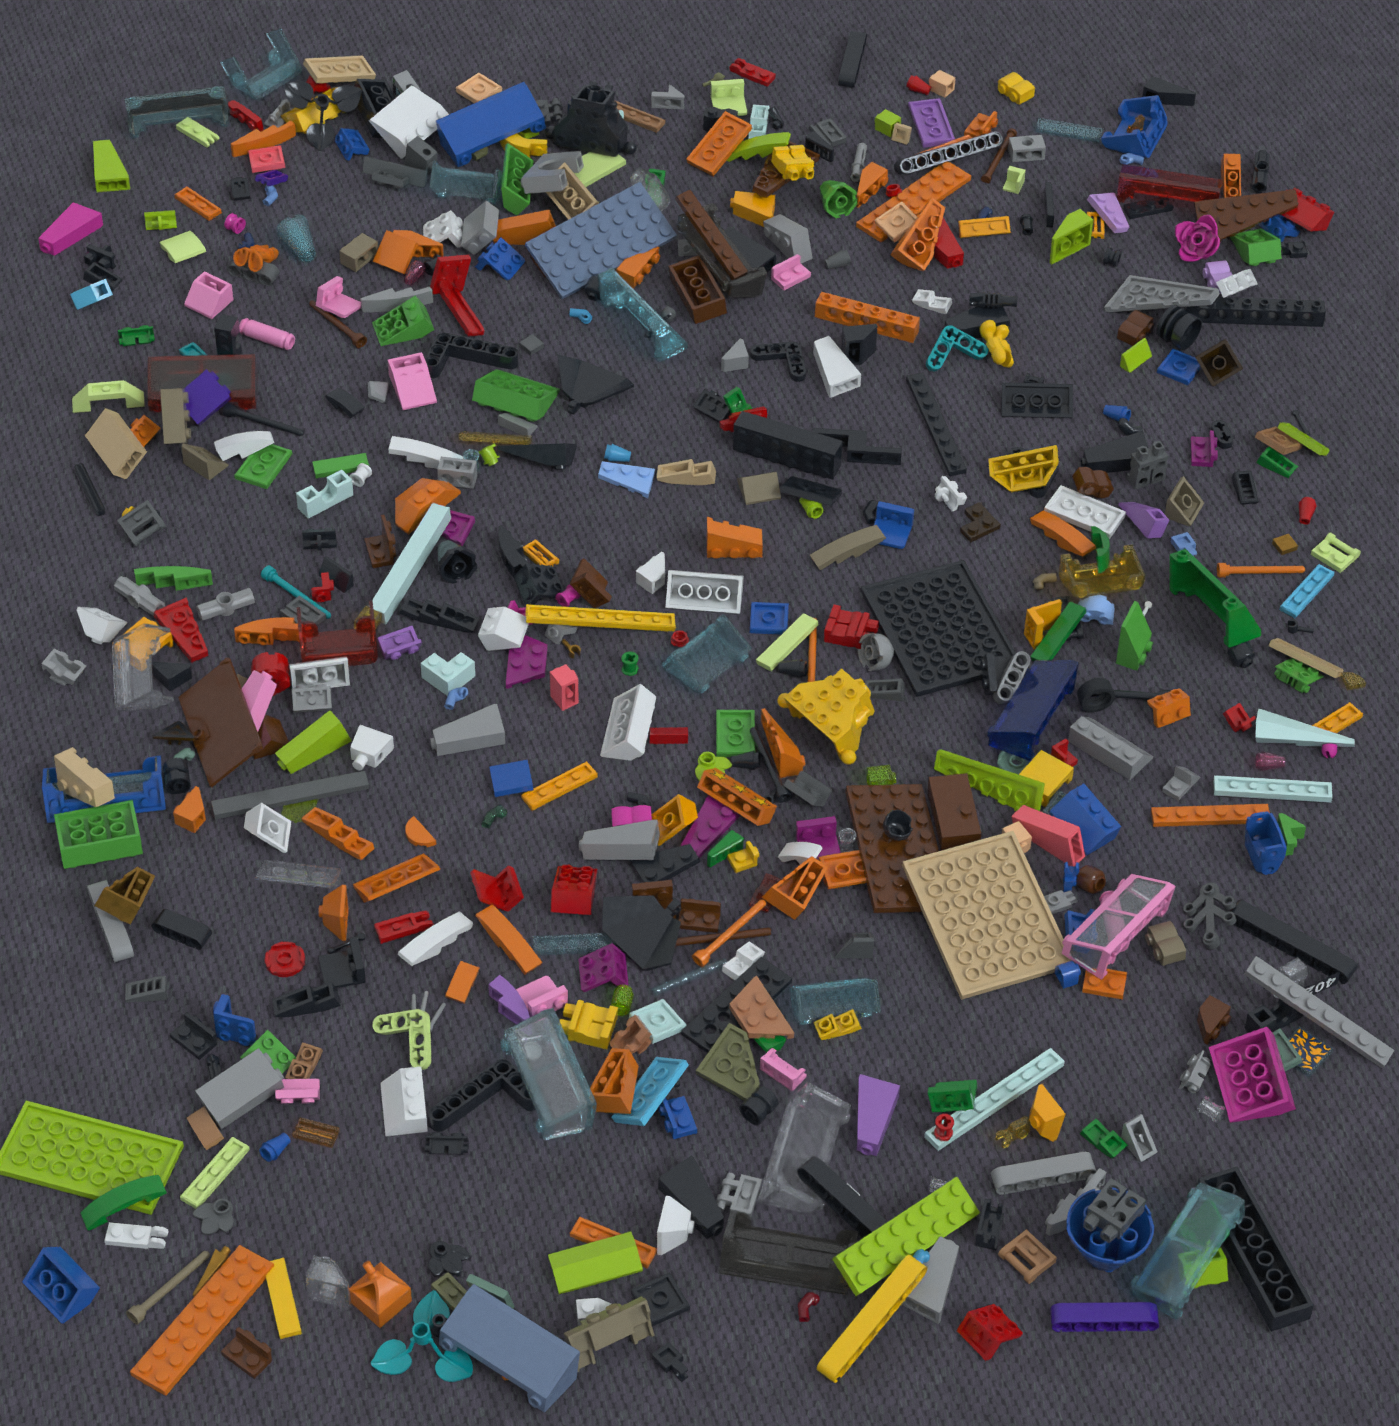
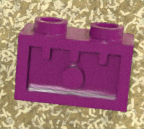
M1210 430L1209 437L1191 436V466L1213 467V463L1217 461L1218 450H1215L1217 447V437H1214V431Z

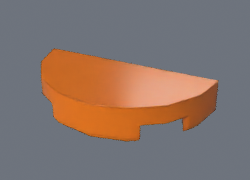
M414 816L408 820L406 824V837L414 846L431 847L436 845V840Z

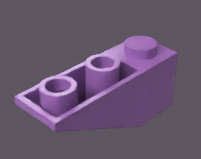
M1121 502L1118 504L1123 511H1126V515H1128L1146 538L1162 537L1169 519L1160 509L1136 502Z

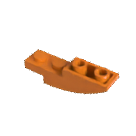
M286 617L256 620L237 626L234 629L236 642L242 644L273 645L274 639L280 641L312 642L313 638L312 625L296 624L294 618Z

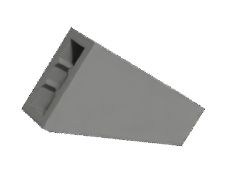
M497 704L490 705L434 729L433 738H430L432 750L435 749L437 756L505 744V731Z
M658 820L586 831L582 840L579 841V851L583 853L584 860H654L660 837Z
M939 1237L929 1252V1261L923 1263L928 1267L925 1276L901 1305L939 1324L958 1258V1245L952 1240Z

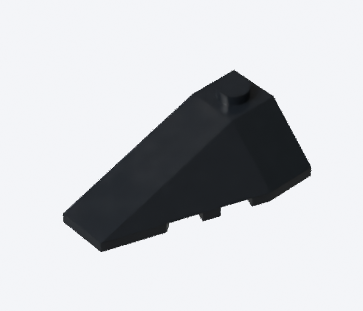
M568 443L497 446L498 450L548 466H555V469H566L567 465H572L577 444Z

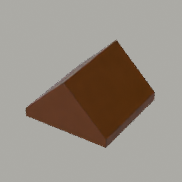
M268 715L264 716L258 731L263 749L257 754L255 753L253 757L258 759L275 754L289 743L279 719Z

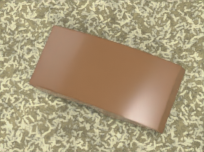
M302 1042L297 1057L292 1060L285 1079H309L323 1050Z
M205 1106L187 1117L188 1122L206 1150L216 1146L224 1139Z

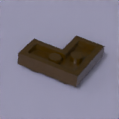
M979 502L965 509L964 514L972 522L960 527V532L971 543L1000 529L1001 524Z

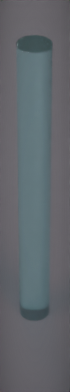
M722 958L652 988L655 996L722 968L727 963V960Z

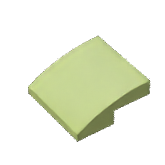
M191 231L159 242L161 248L168 253L169 259L174 263L206 252L201 241Z

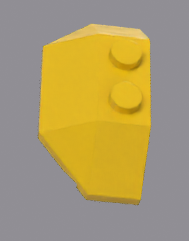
M1054 445L990 458V476L1010 492L1046 486L1058 465L1057 446Z

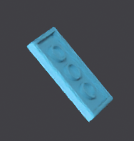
M655 1057L635 1085L631 1114L614 1113L612 1116L614 1122L645 1126L689 1066L687 1061Z

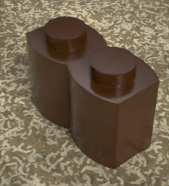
M1134 310L1119 327L1117 339L1134 346L1144 339L1147 333L1150 334L1153 331L1154 318Z
M1078 467L1072 475L1077 490L1081 494L1094 495L1097 498H1107L1114 490L1111 480L1105 471H1093L1088 467Z

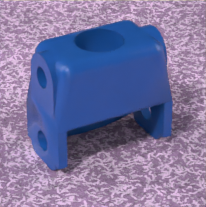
M1268 811L1251 814L1250 817H1247L1245 826L1246 849L1256 872H1262L1264 875L1273 874L1280 868L1287 849L1280 827L1274 815Z

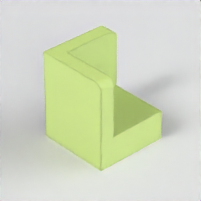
M1009 166L1003 190L1019 194L1025 181L1026 170Z

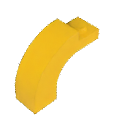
M517 133L500 140L504 150L506 144L509 143L529 158L531 155L542 156L548 152L547 140L526 139Z

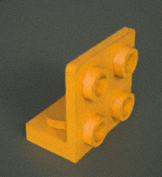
M1060 599L1027 609L1024 636L1033 649H1036L1042 641L1043 631L1051 629L1060 616L1062 605Z

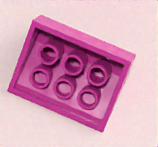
M1268 1027L1209 1047L1230 1122L1277 1116L1296 1109L1274 1034Z

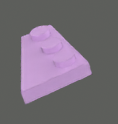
M1115 193L1089 195L1087 201L1114 233L1128 231V222Z

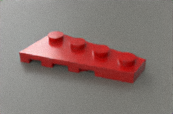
M187 597L154 611L155 619L164 629L170 631L173 641L191 663L208 656V649L199 632Z

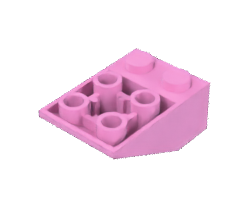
M422 352L388 360L389 377L402 410L437 403L428 367Z

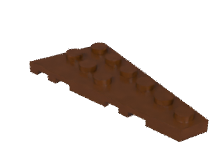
M1296 189L1195 201L1194 207L1197 221L1203 215H1211L1214 218L1221 242V240L1227 237H1233L1255 227L1256 224L1264 223L1276 215H1282L1297 208L1298 200Z

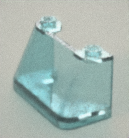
M723 613L716 619L715 623L709 625L685 646L671 653L661 666L694 692L698 693L700 691L704 693L710 688L709 683L736 662L740 661L742 663L749 657L748 652L752 647Z

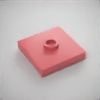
M281 146L248 151L252 173L285 168Z

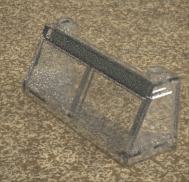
M809 1082L788 1099L757 1202L808 1215H813L824 1207L825 1202L799 1178L797 1169L812 1156L820 1158L827 1166L829 1165L839 1127L842 1124L846 1125L849 1121L851 1104Z

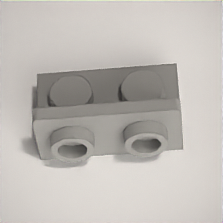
M317 684L315 687L307 688L306 685H299L292 689L294 713L332 710L330 686Z

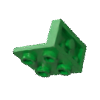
M977 1080L938 1082L935 1087H929L928 1097L932 1112L974 1109Z

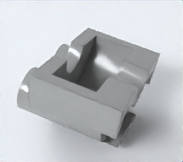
M55 648L42 662V669H47L51 674L49 678L64 686L66 684L73 685L86 668V665L81 661H70L66 653Z

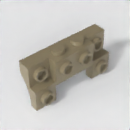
M642 1296L627 1304H611L604 1311L589 1314L586 1319L580 1321V1326L563 1333L566 1343L580 1351L577 1372H579L580 1368L591 1363L593 1365L596 1364L592 1349L597 1351L629 1335L635 1345L638 1344L639 1340L648 1336H655L650 1320V1309L647 1300Z

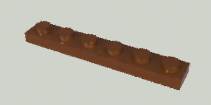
M688 190L675 198L676 202L731 280L735 281L746 275L748 270L693 192Z

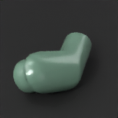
M184 748L175 754L173 758H186L188 761H191L195 756V752L191 751V748Z

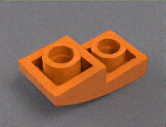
M460 961L445 997L465 1004L480 968Z

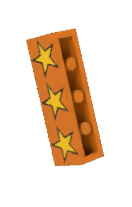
M717 768L704 770L697 788L757 826L770 823L777 808L776 805Z

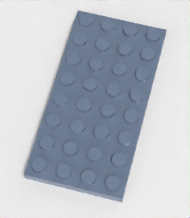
M639 182L525 243V247L559 297L564 299L585 288L591 276L599 274L605 277L616 271L625 259L639 253H645L658 246L661 247L676 239L677 234L644 186Z

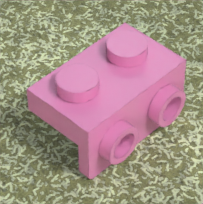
M283 1079L284 1088L275 1090V1098L277 1101H281V1104H293L295 1100H302V1103L309 1104L314 1103V1100H320L319 1079Z

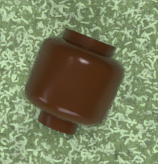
M1085 865L1079 869V873L1076 875V884L1080 889L1090 894H1095L1104 888L1106 884L1105 874L1092 865Z

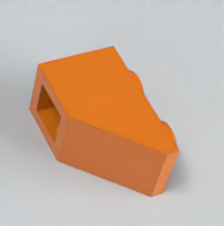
M197 786L187 793L182 803L177 805L173 811L175 824L193 833L206 820L200 790Z

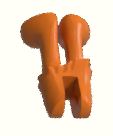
M254 245L250 248L244 247L235 251L233 260L237 266H244L248 262L249 269L257 272L262 269L263 261L267 263L272 262L278 257L279 252L274 247L269 248L268 245Z

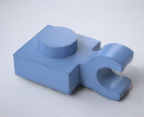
M1188 532L1171 537V544L1177 552L1186 549L1193 556L1197 555L1195 550L1196 543Z

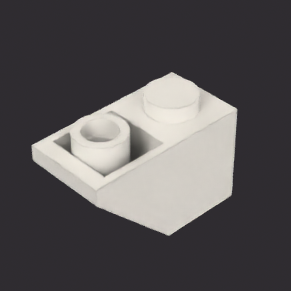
M663 552L653 556L650 561L636 570V583L651 594L665 585V555Z

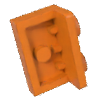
M1180 688L1147 700L1148 705L1153 709L1154 725L1157 728L1191 716L1190 696Z

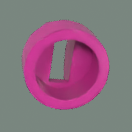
M1331 743L1322 744L1323 756L1328 758L1330 754V757L1334 758L1337 754V745Z

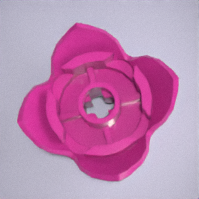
M1203 215L1195 223L1184 221L1175 226V236L1181 244L1179 255L1183 261L1194 262L1200 259H1207L1218 250L1220 238L1218 237L1217 223L1211 215Z

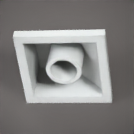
M77 608L85 635L91 637V641L98 644L110 642L127 624L126 621L98 608Z
M263 803L246 812L244 828L281 852L286 853L291 821Z
M670 1196L665 1197L658 1226L657 1255H663L686 1242L688 1234H692L694 1229V1221H691V1211Z

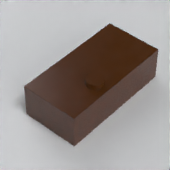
M701 255L668 266L670 279L695 324L727 313L725 298Z
M967 773L929 777L927 792L941 851L981 840L980 825Z

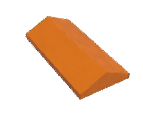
M859 850L819 857V861L828 867L823 875L824 883L828 889L866 883L867 880Z
M423 853L353 884V887L365 903L439 871L440 867Z

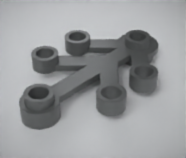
M1215 883L1204 884L1200 888V896L1193 903H1186L1183 907L1187 916H1193L1196 914L1197 909L1206 901V906L1193 919L1189 918L1184 921V927L1186 931L1193 932L1206 918V933L1203 936V942L1207 949H1215L1220 945L1219 936L1215 932V916L1222 919L1226 925H1233L1236 922L1233 912H1225L1214 905L1216 900L1222 903L1228 910L1236 906L1234 898L1219 893L1220 889Z

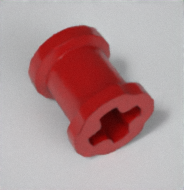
M940 1114L935 1119L936 1128L934 1129V1135L940 1141H948L953 1136L954 1119L948 1114Z

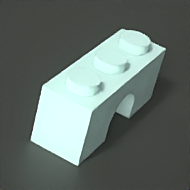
M340 470L327 477V484L322 491L318 492L311 485L297 492L298 509L307 518H310L353 496L352 479L343 470Z

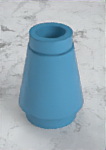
M607 444L604 459H608V461L629 462L631 452L614 444Z

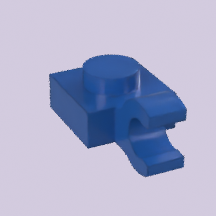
M1068 862L1064 863L1063 892L1072 891V886L1076 887V875L1079 873L1078 862H1076L1074 867L1068 866Z

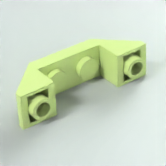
M124 380L88 383L72 398L73 413L91 411V401L125 398L127 408L145 407L144 392Z

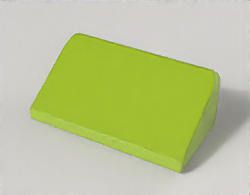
M1147 339L1140 340L1121 355V368L1130 373L1152 357Z

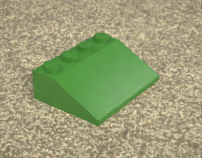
M496 369L475 381L472 401L478 402V405L494 407L497 411L510 412L513 416L526 417L529 421H537L545 415L560 389Z
M133 800L54 814L64 869L143 854Z

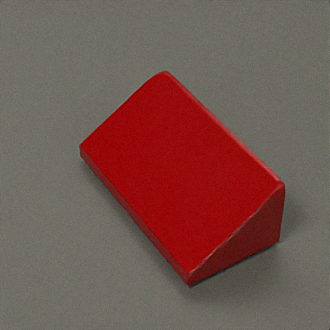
M688 727L649 728L650 744H688Z

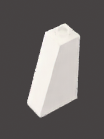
M827 336L814 341L813 354L828 396L831 398L860 387L861 373L831 337Z

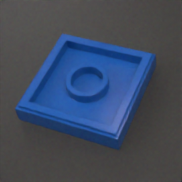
M1172 349L1157 368V373L1189 385L1201 367L1195 357Z
M751 602L750 633L782 635L788 628L789 604Z
M528 760L489 767L495 797L534 790Z

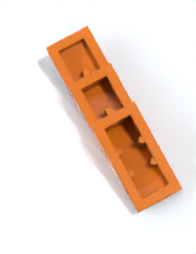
M289 121L278 128L272 125L262 132L255 129L231 143L232 156L247 155L249 150L273 147L295 137V123Z
M1043 510L1030 518L1032 525L1043 529L1045 536L1057 540L1058 546L1082 557L1096 549L1095 544L1081 532L1049 512Z
M314 807L301 818L312 830L359 860H362L375 849L372 842L359 837L357 830L344 825L341 818L317 807Z
M493 904L475 915L498 948L501 946L508 958L516 962L524 975L542 964V961L531 946Z

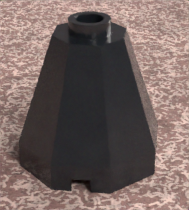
M450 540L441 542L437 548L441 577L452 584L457 583L456 580L464 578V580L470 579L477 569L474 552Z

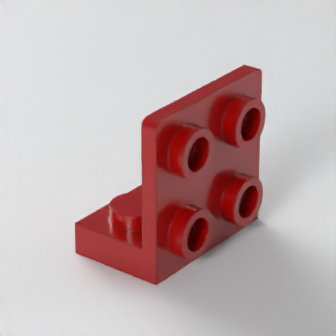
M995 1304L968 1311L957 1329V1332L985 1361L993 1357L1001 1343L1019 1338L1023 1334L1017 1324L1011 1321L1003 1313V1310Z

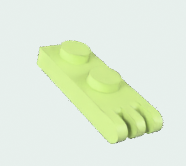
M189 117L176 124L177 130L207 148L210 144L219 140L217 134Z

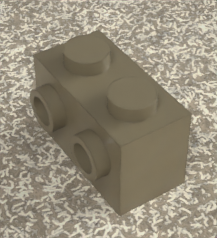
M361 233L339 251L340 264L357 272L375 257L378 250V241Z

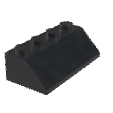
M357 79L354 86L362 89L357 107L371 136L383 138L369 120L396 98L387 80Z

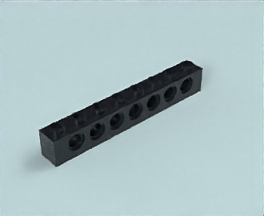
M1217 297L1212 305L1184 307L1188 313L1201 318L1202 323L1323 327L1326 314L1325 301Z

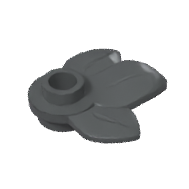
M218 1199L214 1204L204 1203L193 1212L194 1217L203 1220L201 1231L204 1235L214 1234L219 1229L227 1233L234 1224L232 1217L233 1205L227 1199Z

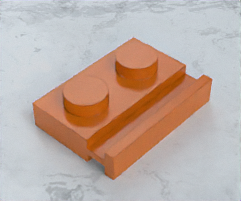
M1087 965L1088 968L1096 972L1097 967ZM1106 969L1108 971L1107 975L1101 980L1086 970L1083 993L1123 1000L1127 972Z

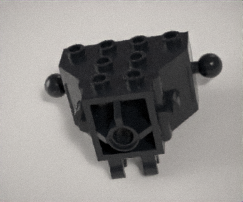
M592 81L588 86L583 85L576 95L571 96V100L567 104V113L562 116L555 127L548 126L545 129V136L553 139L554 145L617 157L621 150H624L629 155L634 154L637 150L634 142H626L628 126L617 109V102L614 101L615 91H612V85H606L604 89L598 86L597 82Z

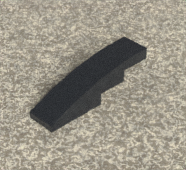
M409 596L406 597L399 613L426 624L467 633H473L479 617L445 603L444 606H440L427 599L425 603H422Z

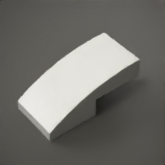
M918 289L912 299L914 304L942 314H947L952 305L951 298L937 297L935 292L930 290Z
M791 842L785 845L778 858L782 862L796 859L801 865L811 856L817 858L822 847L821 845L808 842Z
M748 942L737 950L734 958L723 965L722 972L736 980L760 957H763L765 952L751 942Z

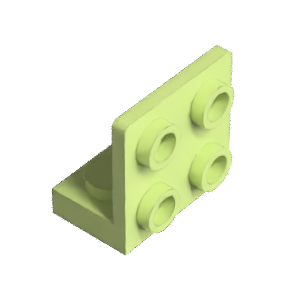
M744 79L711 81L712 106L721 110L728 108L738 111V116L747 115L744 99Z

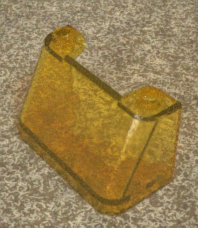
M1133 545L1124 546V551L1120 555L1115 553L1113 560L1110 561L1109 566L1102 573H1098L1096 563L1080 565L1079 560L1074 559L1073 561L1070 554H1063L1060 558V581L1077 598L1137 590L1144 584L1145 573Z

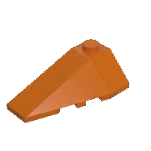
M930 198L890 255L903 265L924 271L934 255V247L938 239L937 235L942 223L945 207L934 198Z
M765 708L761 709V723L779 777L799 775L805 766L804 755H800L798 747Z

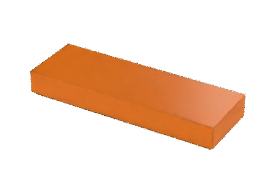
M185 187L174 194L175 199L208 221L222 213L219 207L189 187Z

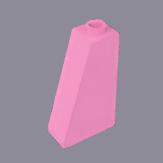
M254 670L242 687V691L258 732L277 684L271 680L272 676L264 671L259 673Z

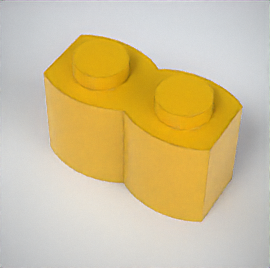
M1015 72L998 80V91L1009 97L1016 104L1020 105L1034 97L1035 87L1032 83L1023 80Z

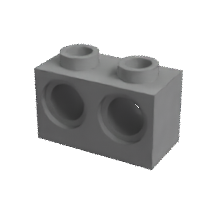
M441 456L437 468L438 480L449 482L455 487L474 489L477 479V461Z

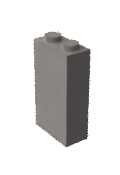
M259 1048L195 1091L199 1100L220 1129L228 1126L274 1095L275 1090L284 1088L282 1082L284 1076L278 1068L274 1070L271 1066L273 1062L266 1052L263 1054Z

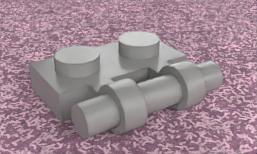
M727 1173L726 1178L723 1179L721 1184V1194L716 1199L721 1212L724 1211L725 1206H731L730 1214L751 1219L762 1185V1179L741 1174L740 1180L737 1181L734 1180L735 1175L733 1173ZM735 1190V1195L730 1196V1191Z

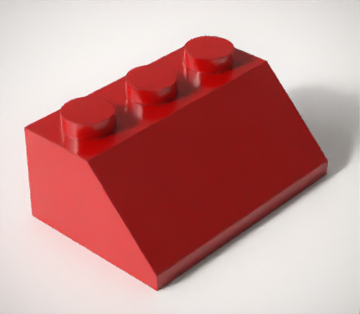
M1293 188L1296 189L1298 207L1282 214V216L1311 232L1326 230L1334 215V211L1330 210V206L1316 202L1314 197L1305 196L1301 190Z

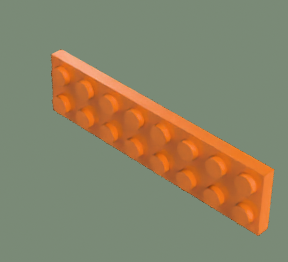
M949 161L944 162L902 190V193H899L898 196L892 197L857 221L856 227L877 241L883 242L888 236L875 224L876 218L901 201L918 216L930 198L940 202L969 182L971 175Z
M239 1245L131 1369V1376L166 1396L266 1280V1275L274 1267V1263Z

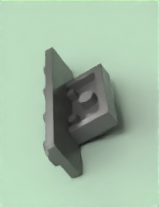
M364 157L363 173L372 175V180L377 181L378 184H391L394 188L399 189L408 184L419 187L426 186V170L373 157Z

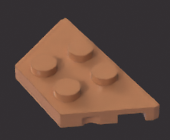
M755 976L732 1000L729 1005L730 1011L743 1031L747 1032L748 1038L765 1037L775 1039V1035L787 1036V1039L794 1038V1031L759 978Z

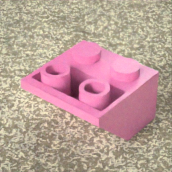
M204 271L193 281L184 305L213 319L233 301L232 284Z

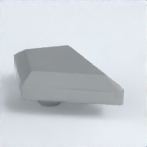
M369 381L368 397L381 403L385 402L390 383Z

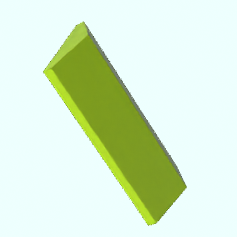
M632 1232L548 1254L559 1294L643 1271Z

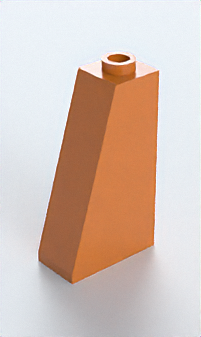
M550 210L499 219L497 236L493 241L496 243L502 238L511 245H525L526 242L556 227Z

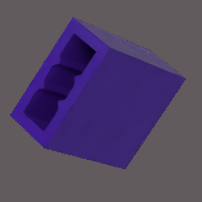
M207 369L184 388L185 392H188L189 403H186V410L190 411V416L199 426L232 399L229 395L231 391L225 384L221 386L217 382L219 377L213 371L209 372Z

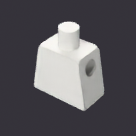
M360 725L350 748L351 759L354 760L352 763L353 767L357 770H362L365 765L376 768L394 749L393 736Z

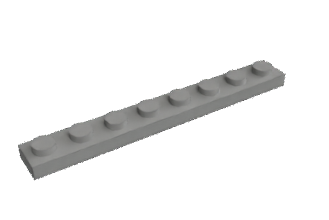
M1256 956L1245 971L1244 975L1379 1067L1383 1068L1393 1054L1394 1050L1259 957Z

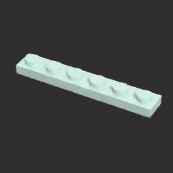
M1214 776L1213 780L1214 795L1316 802L1332 801L1331 782Z

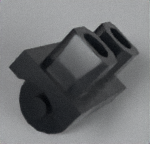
M89 244L86 247L85 264L90 266L93 262H97L98 265L105 269H114L116 267L114 264L115 255L112 253L110 246L105 245L103 248H98Z
M335 528L302 530L303 549H318V551H322V548L337 547Z

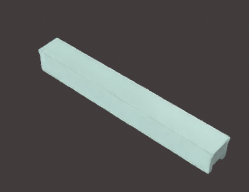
M432 503L368 606V610L372 611L369 616L370 619L385 625L387 624L450 522V507Z

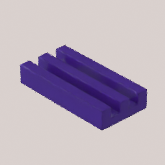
M272 170L256 175L255 181H261L262 184L272 186L286 182L288 175Z

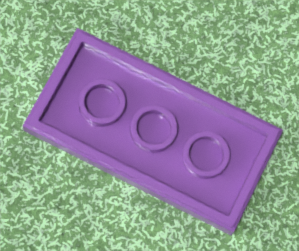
M940 98L908 102V107L923 148L938 146L955 139Z

